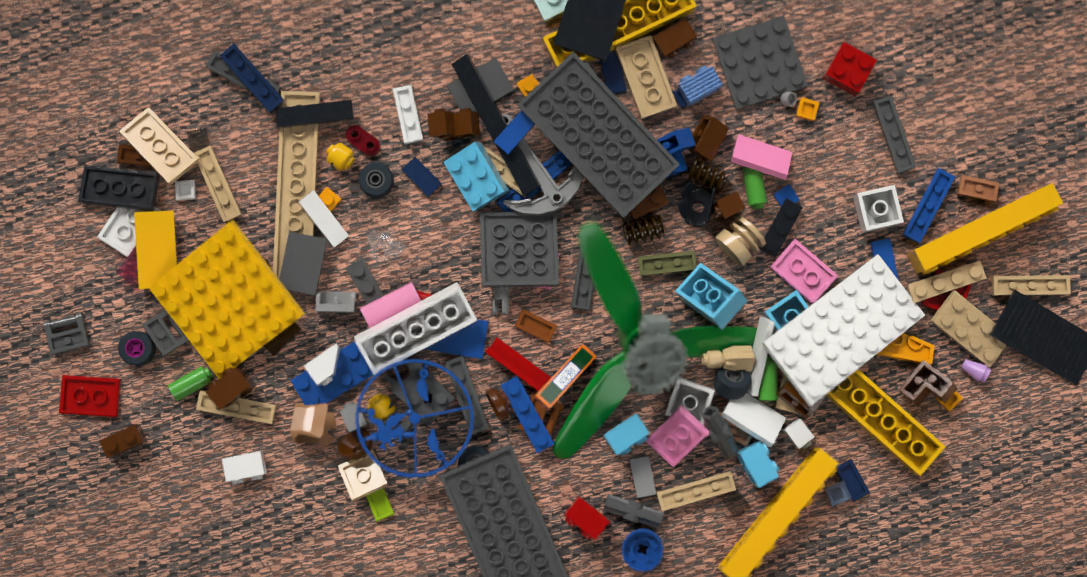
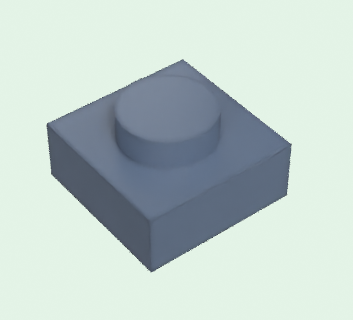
M844 481L825 488L832 506L852 499Z

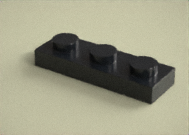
M786 198L764 237L766 244L763 247L759 246V249L775 258L803 207Z

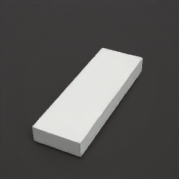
M407 85L394 88L393 93L404 144L423 141L412 86Z
M314 190L298 202L333 248L349 236Z

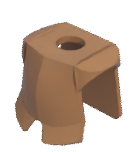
M296 404L290 429L294 443L302 444L309 442L324 447L331 444L334 437L329 435L328 430L336 427V421L333 412H327L328 404Z

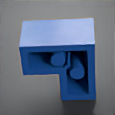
M690 128L678 129L656 139L680 164L666 178L687 171L688 168L682 152L696 146Z

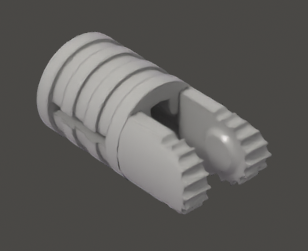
M510 287L493 288L492 315L499 314L500 300H502L503 315H509Z

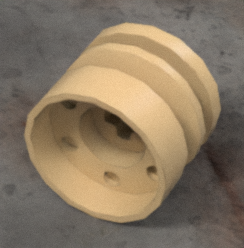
M738 215L734 219L736 223L731 222L729 224L733 233L723 229L714 239L734 262L744 266L752 258L748 249L757 253L759 251L758 246L763 247L766 241L760 231L750 221Z

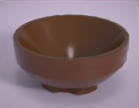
M493 388L486 390L487 399L499 420L503 422L508 419L512 406L505 392Z
M360 429L362 437L371 436L368 431ZM357 430L348 433L340 440L338 451L343 458L358 460L367 456L359 440ZM366 440L365 442L369 450L372 446V440Z

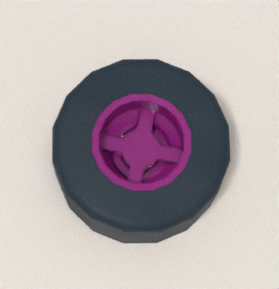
M131 331L121 338L118 352L124 362L130 365L142 366L153 359L156 353V346L147 333Z

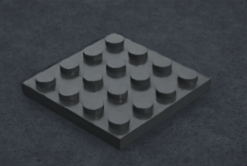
M784 15L712 38L735 110L781 96L785 92H794L808 87Z
M480 212L482 288L559 287L556 212L540 216L525 215L518 212Z

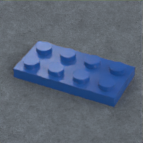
M354 341L340 350L336 374L332 377L333 381L328 385L318 386L307 370L290 381L305 405L327 404L372 377L373 373Z

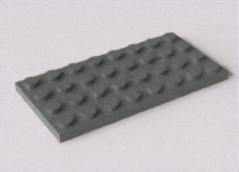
M574 52L517 104L526 116L623 218L680 165Z
M511 444L439 474L483 577H568Z

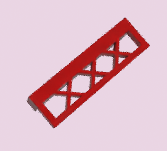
M498 337L485 351L489 356L538 392L552 378Z

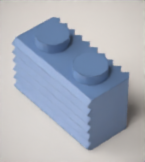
M703 66L696 71V75L692 77L687 75L679 80L681 83L678 84V89L688 106L722 89L723 83L713 66L708 68Z

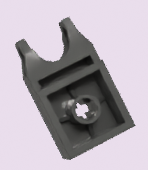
M416 362L406 363L410 372L407 379L402 381L413 412L421 416L445 411L456 398L428 372L425 383L427 384V395L430 393L433 395L431 398L433 402L431 404L427 402L426 404L424 398L419 396L416 385L422 378L420 371L424 368ZM386 374L384 378L389 382L393 393L409 407L400 382ZM441 414L420 419L430 426Z

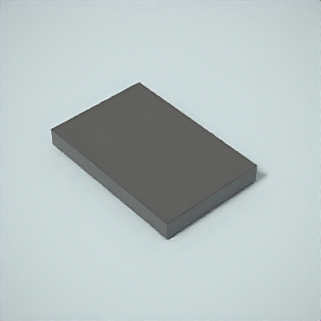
M496 57L477 67L495 102L515 91ZM459 78L446 85L459 109L471 108V111L477 112Z
M289 231L279 280L287 290L316 296L328 239Z

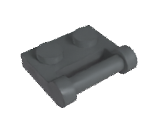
M166 310L142 324V327L163 357L189 342L188 338ZM164 318L169 319L181 337L179 340L176 341L164 323Z
M83 312L52 322L51 320L44 321L51 355L90 345ZM75 323L78 325V328L56 334L53 332L55 328Z

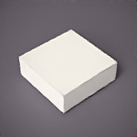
M195 180L175 181L177 201L196 199Z

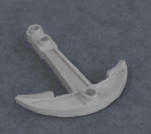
M503 114L504 119L509 120L507 123L509 125L512 121L511 116ZM524 137L518 145L541 184L539 188L544 196L534 201H531V199L519 201L504 200L503 204L525 215L540 216L556 212L567 205L576 195L584 176L574 166L568 174V179L558 186L530 149ZM554 196H560L561 199L554 201L553 198Z

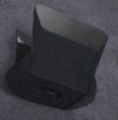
M690 182L680 192L682 198L680 203H678L679 212L687 224L694 227H702L710 221L715 199V188L713 187L711 192L706 188L693 187L694 185ZM695 202L703 204L704 209L702 212L697 213L693 210Z

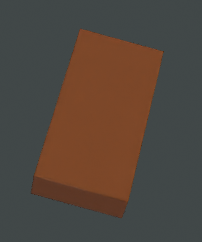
M522 309L515 327L549 343L557 325Z

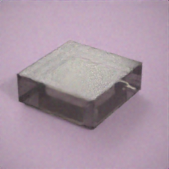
M205 127L187 131L191 151L210 146Z
M738 489L722 500L733 516L749 505Z

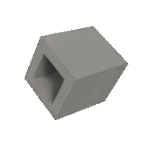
M353 401L343 405L344 409L340 411L349 432L356 430V408L358 403L354 404ZM359 413L360 428L368 425L364 413Z

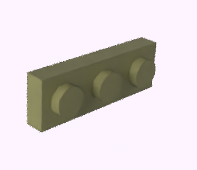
M695 251L639 256V275L647 276L693 271L697 267Z

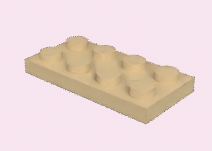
M651 35L615 48L641 119L677 107Z
M149 107L119 131L169 185L173 184L199 162V159Z
M957 291L950 293L930 320V322L978 361L987 365L988 368L992 366L1006 347L1004 343L990 336L996 323Z

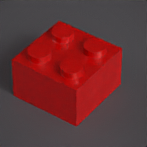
M843 42L822 79L856 97L860 93L877 59Z
M579 495L564 512L566 516L565 521L573 528L576 525L581 528L580 533L588 540L591 538L596 540L610 522Z

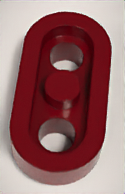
M358 125L350 126L347 129L346 139L350 144L367 156H375L379 153L380 143L378 139ZM355 131L359 133L356 138L352 137V133ZM368 143H373L374 147L368 149L367 145Z

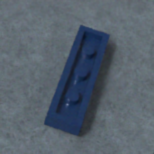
M232 44L220 55L270 113L285 102L235 44Z

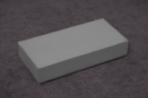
M649 456L629 460L637 498L655 495L656 490Z

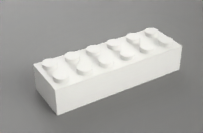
M456 282L354 337L358 348L373 375H375L388 365L415 354L477 321L459 284Z

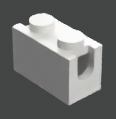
M263 451L222 459L226 482L232 481V485L243 483V478L251 477V481L263 479L262 475L267 474Z

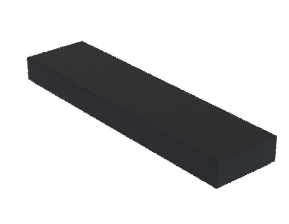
M352 100L275 108L278 128L354 120Z

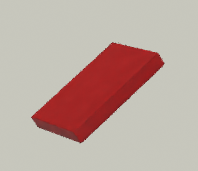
M62 375L59 414L118 417L121 379Z

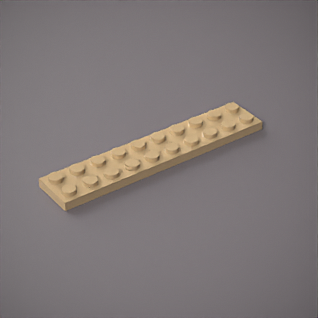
M281 91V97L285 100L281 104V108L320 103V92ZM319 124L286 127L279 130L273 272L278 279L280 277L289 231L314 236V223L298 202L314 190L316 192Z

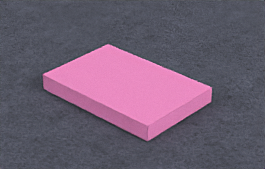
M738 134L731 162L786 180L792 152Z
M796 239L789 244L770 266V269L797 290L811 304L815 303L838 277L836 273Z
M411 282L361 307L360 310L371 328L415 305L421 299Z
M681 405L645 442L674 468L710 431Z

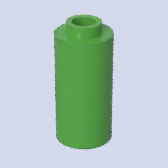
M748 167L742 168L748 206H752L753 209L764 208L767 199L762 172Z
M767 358L759 389V401H777V363L774 362L773 358Z
M201 366L168 384V387L175 400L179 401L210 384L213 374L208 367L204 368V366Z

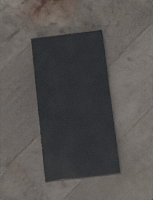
M84 165L78 202L81 204L154 211L160 175L156 172Z

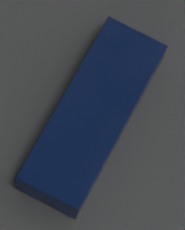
M612 50L609 52L606 63H603V60H600L606 87L615 94L627 90L621 64L616 51Z

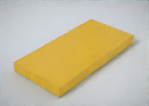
M174 210L134 212L139 289H149L152 284L177 265Z

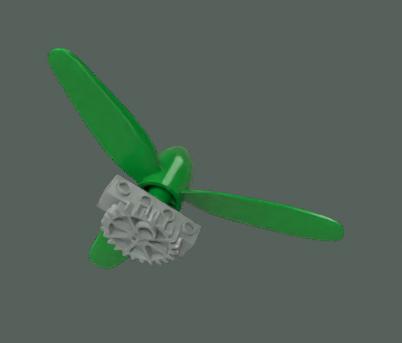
M595 222L586 223L579 229L578 241L598 295L613 322L618 326L617 337L623 351L606 362L597 371L573 407L554 442L553 453L560 459L571 457L592 437L624 399L631 386L634 387L638 395L661 394L664 387L670 390V384L676 386L675 380H682L679 374L686 373L683 367L687 366L688 363L685 359L701 358L702 354H706L707 351L719 350L722 352L724 349L734 345L752 346L753 349L757 332L756 327L725 326L723 329H720L717 326L684 328L670 333L671 321L665 314H642L638 290L629 271L603 228Z

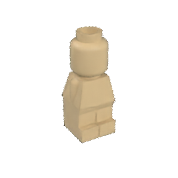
M734 345L724 349L722 352L719 350L707 351L706 354L701 356L702 365H706L708 368H720L723 365L724 369L734 371L745 370L746 372H752L755 361L752 346Z

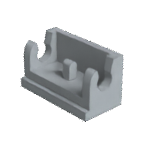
M318 291L316 292L315 311L324 313H356V292Z

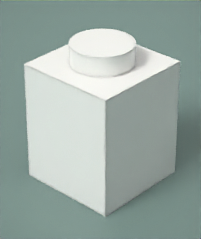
M796 419L783 429V432L796 449L802 447L804 450L812 444L811 440L814 436L801 419Z

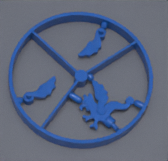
M403 360L380 370L364 387L356 408V430L365 452L383 469L404 477L429 476L450 466L465 450L473 430V407L466 388L450 370L427 360ZM414 362L423 363L424 369L420 371L422 378L416 385L419 396L423 397L425 401H429L427 384L425 383L428 376V371L426 370L428 365L430 364L444 370L461 386L469 406L420 416L418 413L413 412L396 365ZM394 367L410 409L405 414L396 413L394 416H390L386 420L385 428L382 420L373 418L374 409L367 410V408L360 407L367 388L373 380L384 371ZM470 408L469 432L459 452L449 462L444 459L445 455L438 448L439 442L436 438L435 430L432 428L427 436V444L430 450L437 453L436 458L442 462L443 466L432 471L417 473L416 423L420 421V418ZM368 412L369 420L377 425L378 432L372 433L371 436L365 438L362 437L360 431L359 413ZM406 415L410 416L409 420L414 424V432H404L402 434L405 430L404 428L401 429L402 425L391 430ZM402 435L404 438H414L415 473L397 471L384 465L370 452L365 444L366 440H372V442L381 440L382 445L380 449L386 450V442L389 443L390 448L392 446L395 447V444L391 443L392 438L396 440L398 437V442L402 440Z

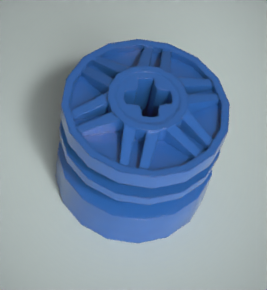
M640 528L633 530L627 535L622 546L624 561L629 567L637 571L653 569L659 564L663 555L661 538L650 529ZM640 544L648 546L646 554L638 552Z

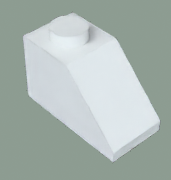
M334 344L304 365L318 386H326L333 381L332 377L336 374L340 347L337 344Z

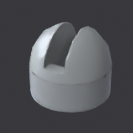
M785 92L781 95L780 101L786 107H794L797 102V95L795 92Z

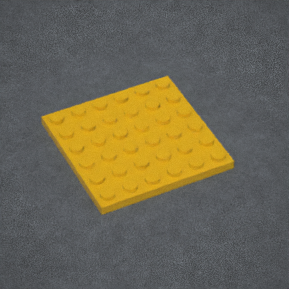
M234 220L226 224L149 287L219 380L224 377L223 373L227 369L237 367L305 314Z

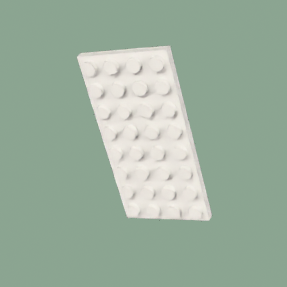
M877 254L761 344L808 406H811L923 318L925 314L916 303H913L909 293Z

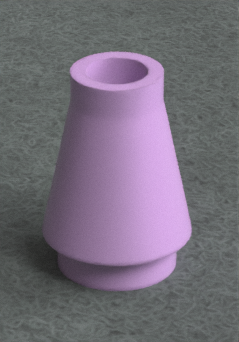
M965 359L960 368L977 382L981 381L985 383L991 372L987 365Z

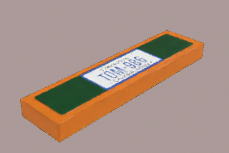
M582 344L534 398L549 410L597 356Z

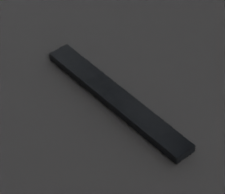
M466 54L451 65L491 138L495 141L508 125L469 54ZM495 144L523 196L541 187L519 145L508 155Z

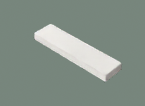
M766 317L759 318L753 345L755 361L752 372H749L751 382L747 393L757 397L768 355L767 350L761 343L772 336L775 322Z

